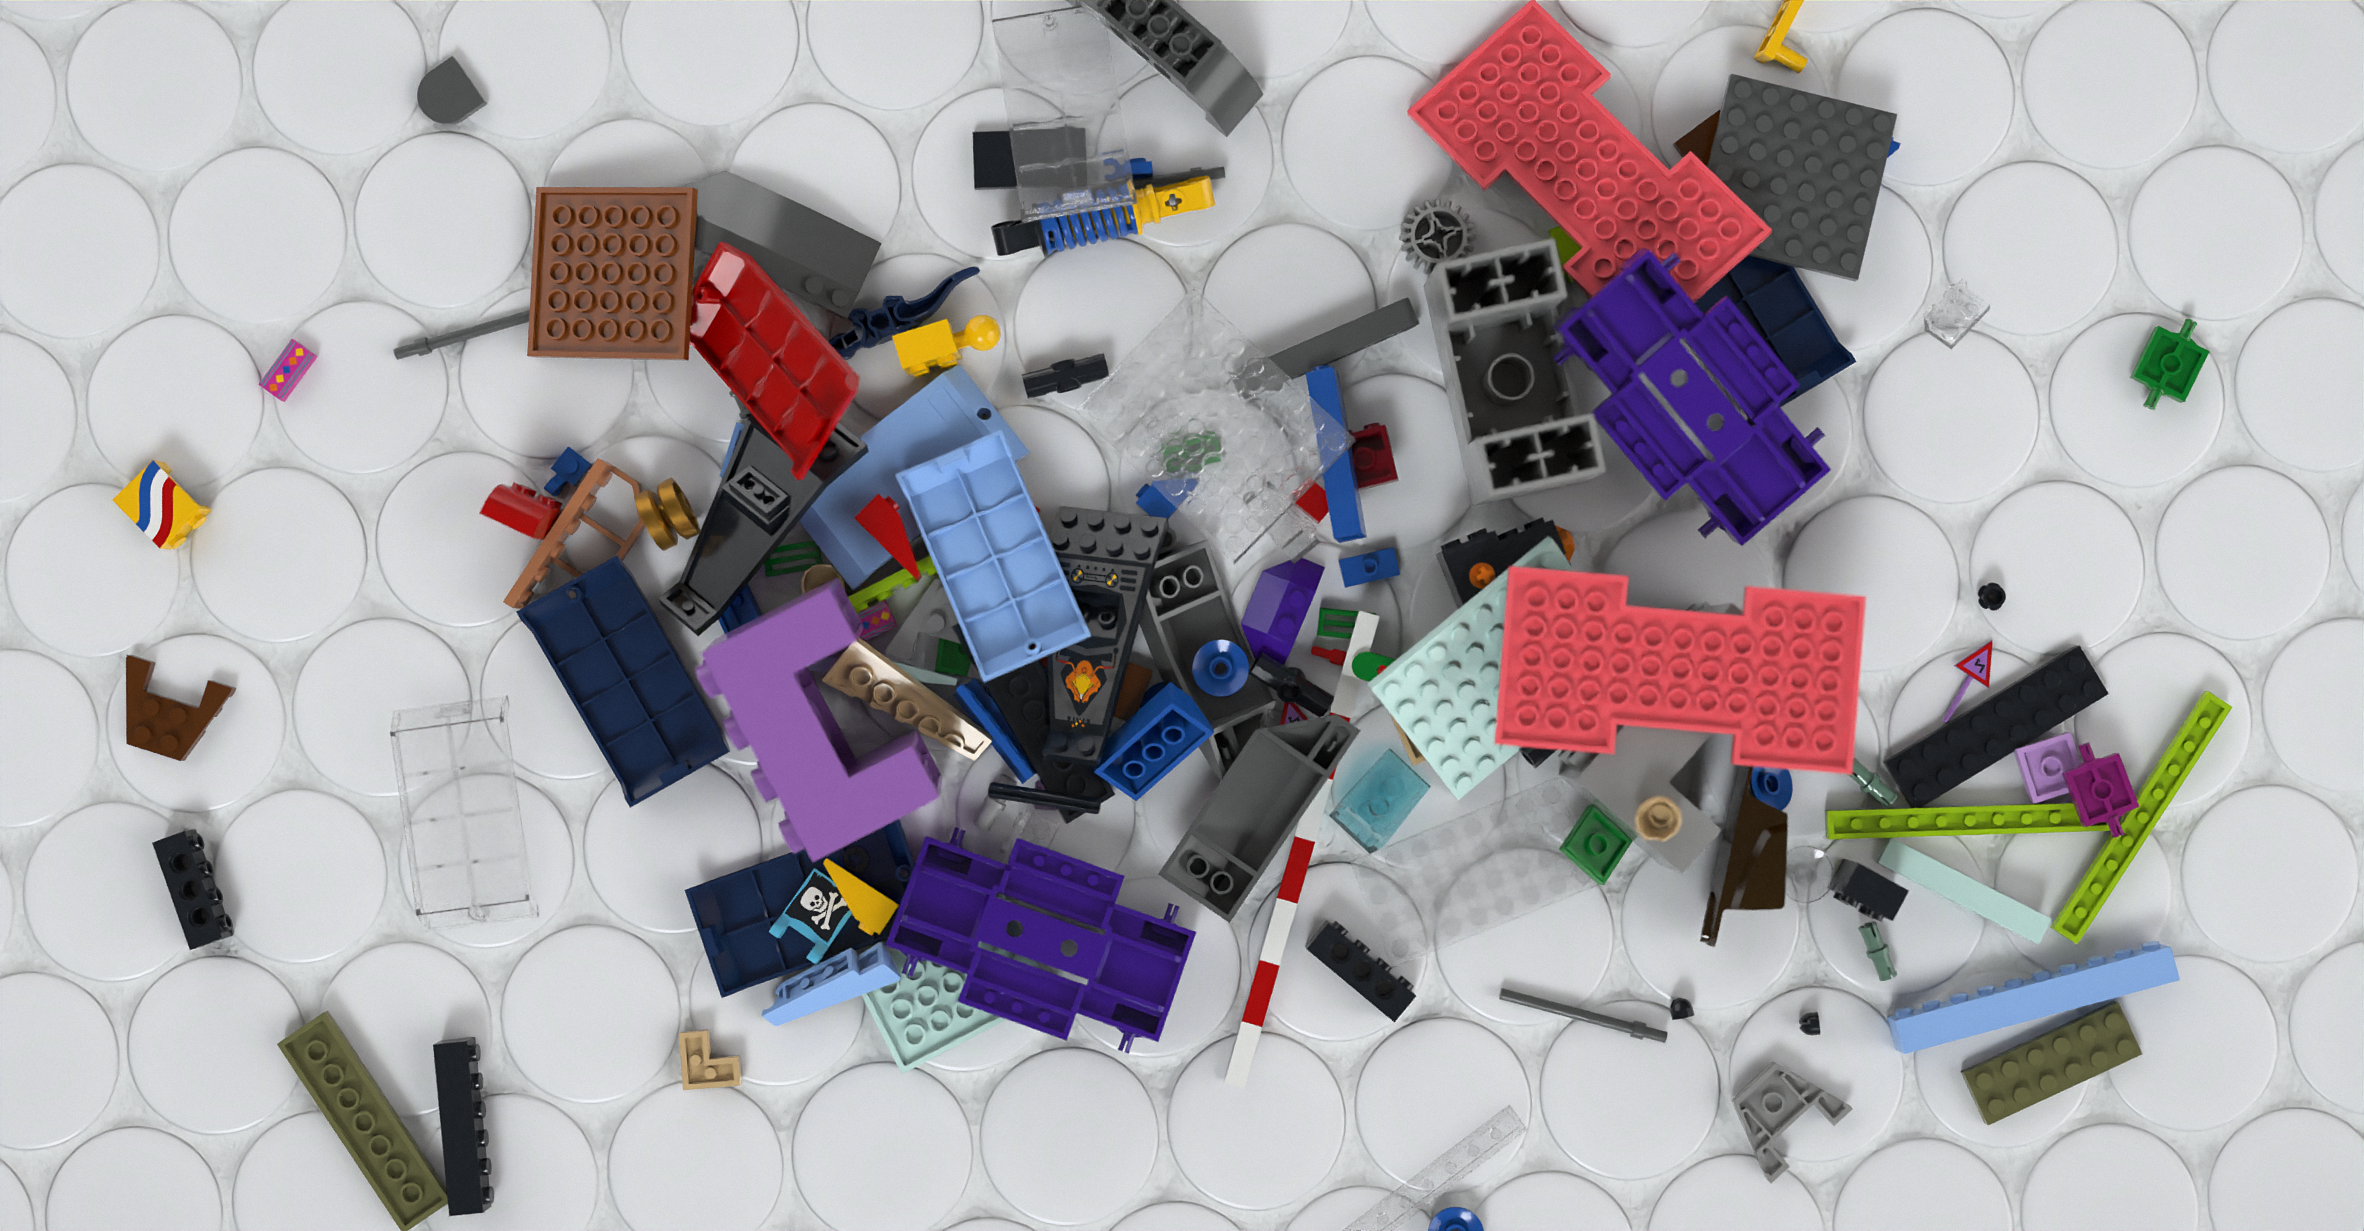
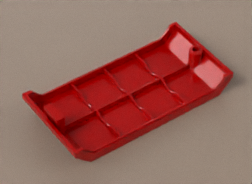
M719 242L692 290L690 345L700 353L793 461L791 469L793 476L797 480H803L857 393L860 377L749 254L726 242Z

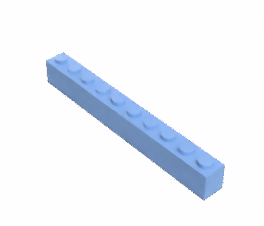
M2159 941L2147 942L2142 944V949L2139 950L2121 949L2115 951V956L2104 958V956L2088 958L2087 963L2077 966L2076 963L2065 964L2059 967L2060 971L2053 973L2047 970L2033 973V978L2022 981V978H2013L2006 980L2004 986L1997 988L1994 985L1983 986L1977 989L1978 993L1971 995L1957 993L1951 995L1950 1000L1940 1003L1939 1000L1924 1002L1922 1008L1912 1010V1007L1898 1009L1895 1011L1896 1015L1887 1017L1895 1048L1897 1051L1907 1054L2179 981L2180 978L2172 949L2169 946L2160 944Z

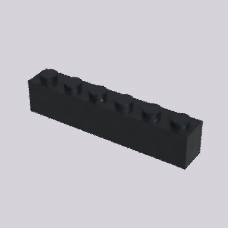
M475 1037L441 1040L433 1044L449 1216L484 1213L494 1202V1189L492 1186H489L488 1176L491 1174L492 1166L490 1158H487L486 1155L489 1135L487 1129H484L483 1118L486 1116V1105L484 1101H481L480 1092L483 1088V1075L481 1072H478V1061H480L481 1057L480 1046L476 1044Z

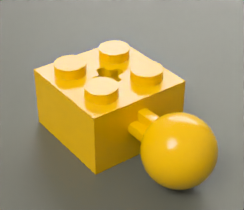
M977 315L968 321L965 330L954 333L949 321L944 319L893 335L892 338L902 369L908 375L913 374L914 378L929 374V369L940 366L941 369H947L957 365V360L962 359L959 349L970 346L978 351L991 350L1000 340L1001 329L994 318L988 315Z

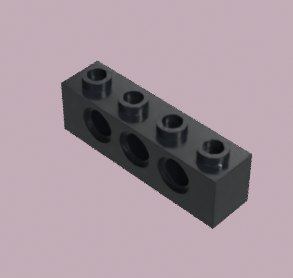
M196 829L183 831L152 842L189 949L200 948L233 936L231 918L228 914H225L222 905V892L214 883L212 877L214 870L211 863L206 860L203 851L204 841L201 835L196 832ZM184 855L188 856L190 860L188 868H185L182 863ZM193 882L199 885L198 895H195L192 891ZM203 908L206 909L209 913V919L207 922H205L201 917V911Z
M1326 920L1305 945L1306 949L1395 1023L1416 997L1412 991L1414 985L1402 975L1398 979L1390 973L1392 967L1380 957L1374 960L1367 953L1370 949L1359 939L1353 942L1345 936L1349 931L1337 921L1331 924ZM1339 943L1348 946V952L1342 958L1335 957L1332 953L1334 946ZM1359 962H1367L1370 965L1369 972L1364 976H1359L1354 971L1355 966ZM1382 980H1388L1392 984L1391 990L1386 994H1380L1376 989L1377 984Z

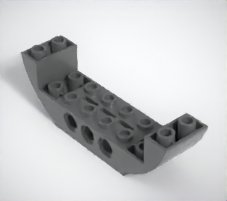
M1066 0L1077 10L1081 6L1084 7L1206 111L1205 119L1226 137L1229 136L1263 96L1254 78L1222 44V41L1174 0Z

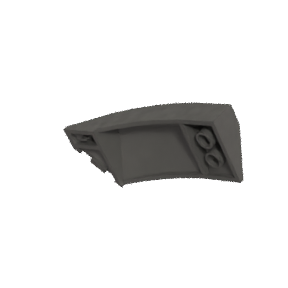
M728 171L679 186L693 187L698 190L695 250L712 256L719 242H726L749 254L780 289L845 320L848 318L882 243L798 202Z
M1204 540L1158 556L1139 624L1165 686L1171 682L1191 696L1213 727L1214 734L1203 742L1199 749L1221 782L1255 730L1266 728V725H1264L1269 711L1273 710L1276 699L1272 697L1266 684L1249 674L1240 690L1223 697L1213 696L1204 692L1197 685L1193 677L1192 664L1196 653L1203 645L1214 640H1227L1237 644L1247 656L1249 670L1254 663L1225 594L1209 542ZM1224 663L1217 664L1216 671L1219 674L1225 673L1227 670Z
M1337 714L1255 730L1158 875L1230 923L1361 730Z

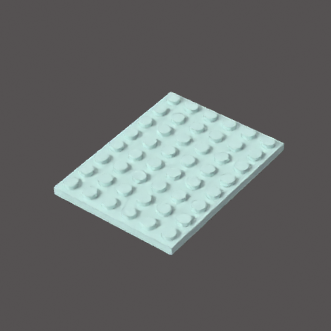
M1549 536L1512 565L1513 567L1575 572L1554 540ZM1508 569L1368 683L1371 690L1457 800L1467 794L1522 747L1494 744Z

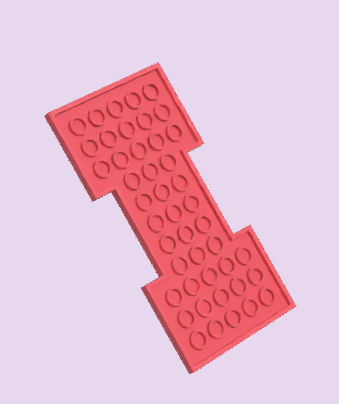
M1530 0L1407 110L1408 116L1483 191L1488 189L1506 173L1581 248L1579 252L1562 266V270L1590 298L1621 272L1619 267L1640 248L1649 249L1660 263L1670 256L1672 252L1680 258L1681 262L1668 273L1692 302L1695 303L1772 233V229L1691 151L1669 170L1592 96L1611 78V73L1535 0Z
M1508 567L1494 744L1614 754L1616 725L1733 734L1731 764L1852 774L1866 596L1746 586L1744 587L1742 616L1626 606L1628 576Z

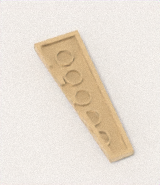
M860 638L847 646L822 678V681L851 697L857 696L868 702L870 707L876 710L882 709L893 715L894 719L901 723L907 722L918 728L920 733L937 739L945 746L974 761L993 740L990 733Z

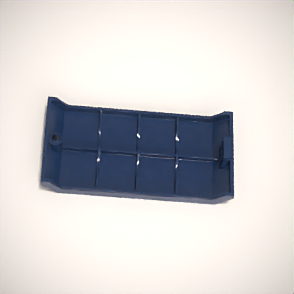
M1747 255L1694 303L1704 314L1724 296L1728 297L1796 379L1800 386L1778 404L1779 407L1784 406L1856 362L1852 353L1836 338L1793 266Z
M618 555L516 612L520 620L533 633L618 779L625 800L630 808L730 752L722 728L633 574ZM574 591L576 598H570L569 593Z
M900 818L812 862L806 849H803L795 854L790 852L685 889L721 998L815 965L806 958L816 945L813 941L791 926H788L781 938L775 937L769 930L782 915L814 868L833 880L823 864L826 858L899 904L881 934L874 932L872 936L858 927L860 921L856 920L852 914L819 963L849 948L858 950L888 939L915 867ZM861 847L867 851L869 863L864 870L852 872L847 869L844 864V855L848 849ZM856 851L855 855H849L848 862L853 861L851 865L857 867L859 863H864L865 858L864 856L860 857L862 853ZM901 870H906L908 876L902 877L900 874Z

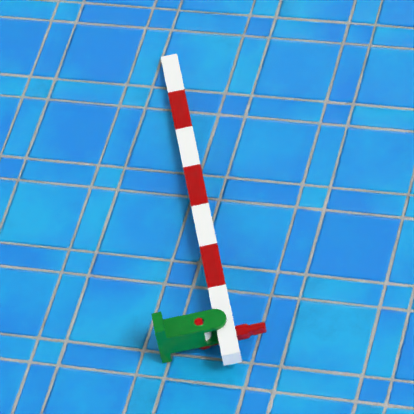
M1359 610L1347 652L1336 648L1328 650L1318 646H1313L1311 649L1312 655L1329 659L1330 663L1343 666L1329 716L1337 714L1347 722H1350L1361 680L1370 682L1397 660L1370 652L1380 618L1378 615ZM1336 768L1298 822L1224 1083L1245 1089Z

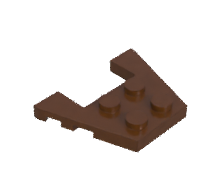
M127 655L126 744L175 760L185 761L205 734L208 725L222 711V706L227 699L233 696L236 688L208 680L200 706L190 705L147 691L156 662L134 655Z

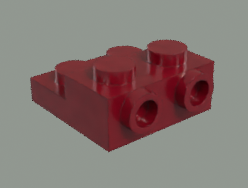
M1371 423L1363 427L1364 430L1353 432L1349 430L1359 491L1399 481L1386 425L1380 426V423Z

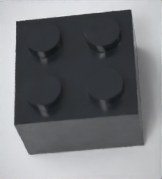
M1847 859L1841 861L1827 889L1835 892L1833 898L1854 908L1860 906L1858 912L1882 922L1883 918L1891 921L1894 920L1909 890L1862 864Z

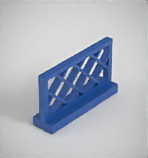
M973 678L967 684H961L955 689L957 692L953 694L954 698L973 722L991 734L993 740L990 744L1023 784L1034 776L1036 772L994 700L980 682Z

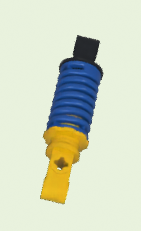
M1210 176L1194 177L1183 182L1153 188L1152 184H1148L1144 189L1141 188L1140 190H1135L1129 181L1124 185H1119L1117 190L1107 188L1105 194L1102 190H1098L1095 192V198L1092 193H1086L1084 199L1081 195H1076L1074 203L1068 197L1063 200V205L1060 200H1055L1053 207L1049 203L1032 204V217L997 223L991 226L997 255L999 256L1010 255L1021 250L1040 246L1044 257H1048L1056 248L1059 252L1064 251L1065 241L1069 249H1075L1077 242L1081 247L1086 246L1087 238L1092 245L1098 242V237L1101 242H1105L1108 240V233L1113 240L1119 237V231L1121 237H1126L1132 233L1142 235L1143 225L1146 223L1154 222V224H1158L1163 217L1207 209L1215 205ZM1170 194H1175L1177 198L1174 205H1170L1168 201Z

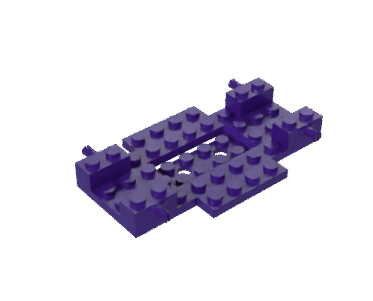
M1640 248L1619 267L1620 273L1581 307H1573L1552 325L1562 337L1565 345L1552 358L1559 366L1572 355L1579 358L1588 370L1593 371L1612 393L1593 409L1590 414L1593 413L1594 419L1664 501L1688 483L1698 495L1697 499L1705 507L1710 517L1704 525L1697 529L1698 532L1706 539L1715 529L1720 528L1726 532L1732 541L1743 546L1831 471L1830 467L1812 447L1825 437V434L1816 427L1808 436L1804 437L1778 406L1800 384L1731 300L1724 296L1706 313L1702 314L1668 273L1681 262L1680 258L1672 252L1670 256L1660 263L1649 249ZM1681 338L1753 423L1751 426L1679 341ZM1676 370H1683L1686 373V382L1681 386H1674L1671 382V375ZM1641 373L1658 390L1668 405L1673 408L1685 425L1703 444L1704 448L1714 457L1709 461L1642 382L1639 377ZM1713 414H1720L1723 418V424L1718 430H1711L1708 427V418Z
M954 827L949 843H944L928 836L925 837L886 942L887 947L901 951L907 957L901 972L902 974H907L911 964L908 976L913 977L918 961H929L965 973L967 977L958 999L959 1003L1066 1041L1077 1013L1115 1027L1123 1033L1119 1048L1117 1049L1123 1052L1127 1041L1124 1052L1129 1054L1134 1037L1159 1042L1196 935L1195 931L1174 923L1180 908L1179 906L1175 905L1172 915H1170L1174 904L1168 903L1164 919H1158L1116 904L1125 876L1019 838L1015 841L1008 864L1006 865L961 848L960 845L966 833L963 829H961L958 839H956L960 829ZM1000 893L1104 930L1105 933L1101 935L996 897V894ZM1016 920L1022 924L1023 932L1018 937H1011L1006 932V926L1010 921ZM1068 939L1073 940L1077 944L1076 954L1070 957L1063 955L1060 949L1062 942ZM979 941L1088 980L1087 985L978 947Z

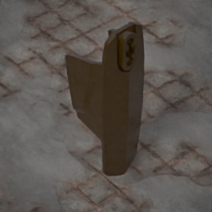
M1740 765L1726 819L1712 885L1713 891L1709 893L1700 936V942H1704L1712 947L1716 945L1724 910L1782 909L1785 906L1788 815L1748 794L1754 766Z

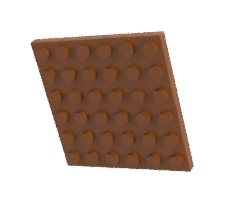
M536 187L527 356L534 358L689 361L698 190L693 187Z

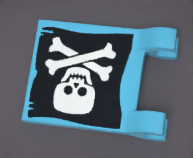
M814 868L769 932L775 937L781 938L788 926H791L816 944L806 958L814 964H818L852 915V912L834 881Z

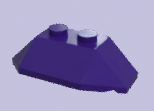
M1298 556L1262 571L1240 623L1255 660L1263 652L1282 665H1285L1325 569L1324 566Z

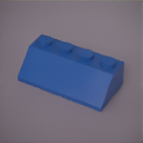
M1170 682L1108 737L1099 767L1094 766V773L1137 801L1213 735L1214 729L1192 697Z

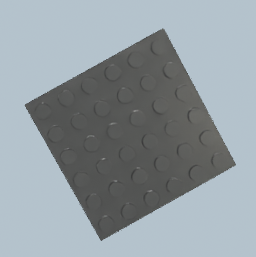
M1730 74L1707 167L1772 229V233L1751 251L1748 256L1857 281L1897 114Z

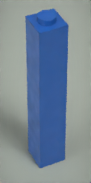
M1329 365L1316 366L1313 368V371L1306 373L1333 538L1339 543L1366 538L1367 534L1339 373L1334 367Z

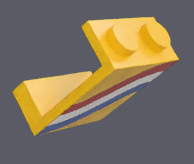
M152 460L112 500L160 549L172 550L180 547L186 541L185 536L192 529H197L207 520L205 516L211 509L208 506L198 505L169 475L172 469L165 462Z

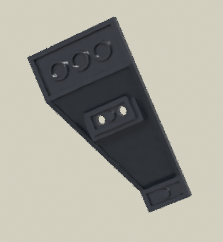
M753 415L750 416L742 430L681 579L658 598L661 606L697 636L701 635L723 615L826 487L869 452L867 444L837 423L803 480H797L791 473L793 461Z

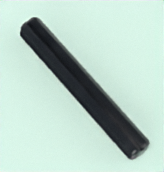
M991 782L988 788V796L990 798L1091 814H1099L1101 800L1097 798Z

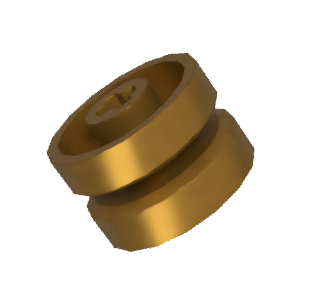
M672 477L657 485L658 496L650 489L635 495L634 499L638 512L649 534L661 550L666 551L677 545V533L686 540L700 534V526L695 513L682 489Z

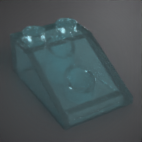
M1389 748L1342 798L1329 816L1371 854L1385 846L1431 786Z

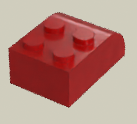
M513 482L512 486L504 484L496 486L487 497L480 514L531 538L544 540L564 509L561 508L563 503L541 494L536 497L537 491Z

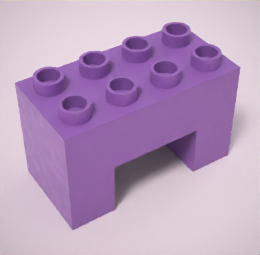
M838 577L716 638L701 653L704 659L703 664L695 668L697 677L706 694L711 699L723 694L731 709V716L723 719V723L734 746L739 751L751 746L758 759V768L752 770L751 775L760 795L766 802L777 797L785 810V820L779 822V828L786 844L794 854L806 849L812 862L938 799L943 779L917 728L856 758L812 674L808 670L807 666L856 642L864 628Z

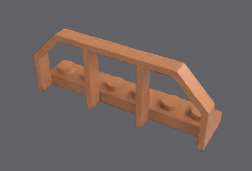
M597 458L503 602L511 608L522 609L527 606L534 595L532 590L537 582L541 583L547 577L550 571L548 566L551 562L576 578L583 574L558 558L565 549V544L563 543L568 535H573L578 530L581 524L579 519L622 546L617 555L623 561L646 527L639 512V522L625 541L585 515L584 511H589L597 500V497H595L600 487L604 488L609 483L613 475L612 473L632 485L634 497L642 492L641 483L609 462Z

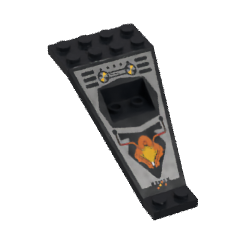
M1066 506L1059 507L1048 538L1091 637L1047 655L1050 732L1042 752L1044 759L1099 767L1153 571L1169 527L1167 518Z

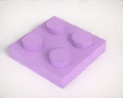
M2065 732L2033 742L2014 751L2030 803L2035 804L2069 793L2062 773L2081 764L2071 732Z

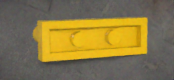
M1783 0L1753 59L1762 64L1774 59L1798 74L1804 69L1808 59L1782 44L1804 0Z

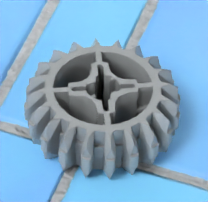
M1440 199L1435 200L1434 207L1431 206L1429 200H1426L1423 203L1424 211L1420 206L1416 205L1413 209L1416 216L1408 213L1405 217L1411 224L1402 223L1401 229L1408 233L1400 234L1399 240L1407 241L1408 243L1402 245L1400 249L1402 252L1410 250L1411 253L1406 256V261L1409 262L1415 258L1417 261L1413 268L1417 270L1421 264L1425 265L1423 273L1426 275L1429 273L1430 268H1435L1438 263L1469 257L1466 252H1473L1475 248L1472 244L1467 243L1476 239L1475 234L1467 233L1474 229V224L1469 223L1465 225L1464 223L1470 215L1466 213L1460 217L1458 214L1462 207L1458 205L1454 211L1451 210L1452 201L1450 200L1446 202L1445 207H1441ZM1435 216L1450 220L1456 227H1444ZM1427 218L1428 233L1415 240L1416 226ZM1434 231L1444 236L1440 243L1430 239ZM1459 235V248L1452 256L1448 257L1447 241ZM1419 248L1433 249L1440 259L1428 257Z

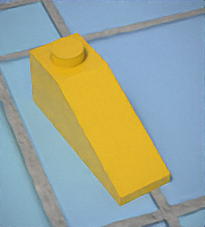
M826 858L823 864L856 920L860 921L858 927L871 936L874 932L881 934L899 904Z

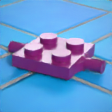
M2090 742L2078 745L2077 747L2084 762L2076 768L2063 772L2062 775L2081 825L2088 827L2098 822H2107L2112 838L2122 836L2125 833L2118 818L2127 811L2138 808L2139 804L2119 753H2113L2102 758H2095Z

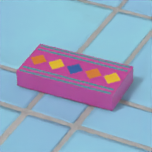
M291 339L258 385L280 401L285 402L318 356L296 340Z
M886 601L857 614L864 627L859 638L865 642L898 626Z

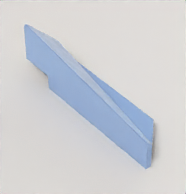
M882 941L859 956L855 950L849 948L780 983L775 991L778 998L772 1007L763 1010L762 1017L774 1026H779L897 982L901 979V976Z

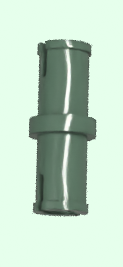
M1853 758L1852 774L1847 775L1860 785V789L1864 793H1870L1885 808L1890 806L1888 801L1893 804L1898 794L1885 785L1876 772L1871 773L1856 758Z
M1875 921L1865 923V928L1861 925L1858 929L1868 949L1866 954L1869 959H1872L1879 975V980L1892 979L1890 975L1896 977L1897 971H1895L1888 954L1890 951L1889 946L1884 944L1877 928V923Z

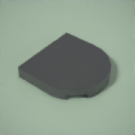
M453 56L427 73L421 80L417 91L418 104L423 113L431 120L441 124H458L487 105Z

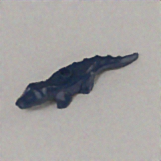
M973 266L956 272L943 280L930 294L913 301L904 300L902 296H886L882 307L870 312L865 308L854 309L849 314V320L854 328L846 333L843 332L835 335L828 342L844 360L851 359L860 348L869 349L893 340V335L918 328L921 323L937 312L950 292L959 283L978 274L980 269Z

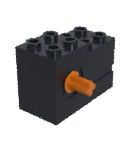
M1542 517L1523 525L1525 531L1520 533L1515 528L1497 536L1495 530L1488 533L1486 528L1467 535V542L1461 544L1460 539H1456L1440 546L1442 552L1437 553L1436 557L1455 604L1460 609L1504 573L1509 566L1515 564L1548 536L1554 540L1570 563L1575 550V544L1570 532L1556 526L1553 519L1545 522Z

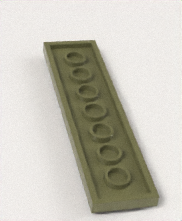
M329 1011L323 1012L277 1044L401 1231L410 1230L448 1204L447 1188Z

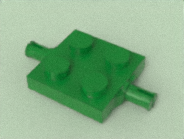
M2185 319L2179 333L2170 332L2160 326L2154 328L2130 376L2131 379L2145 385L2150 390L2143 404L2144 407L2155 410L2161 396H2167L2179 403L2186 401L2210 352L2198 346L2190 338L2197 322Z

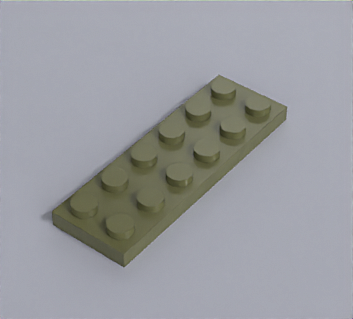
M2113 1001L1963 1070L1961 1074L1984 1124L1991 1125L2142 1055V1052L2119 1002Z

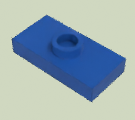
M1394 547L1338 560L1344 588L1400 575Z

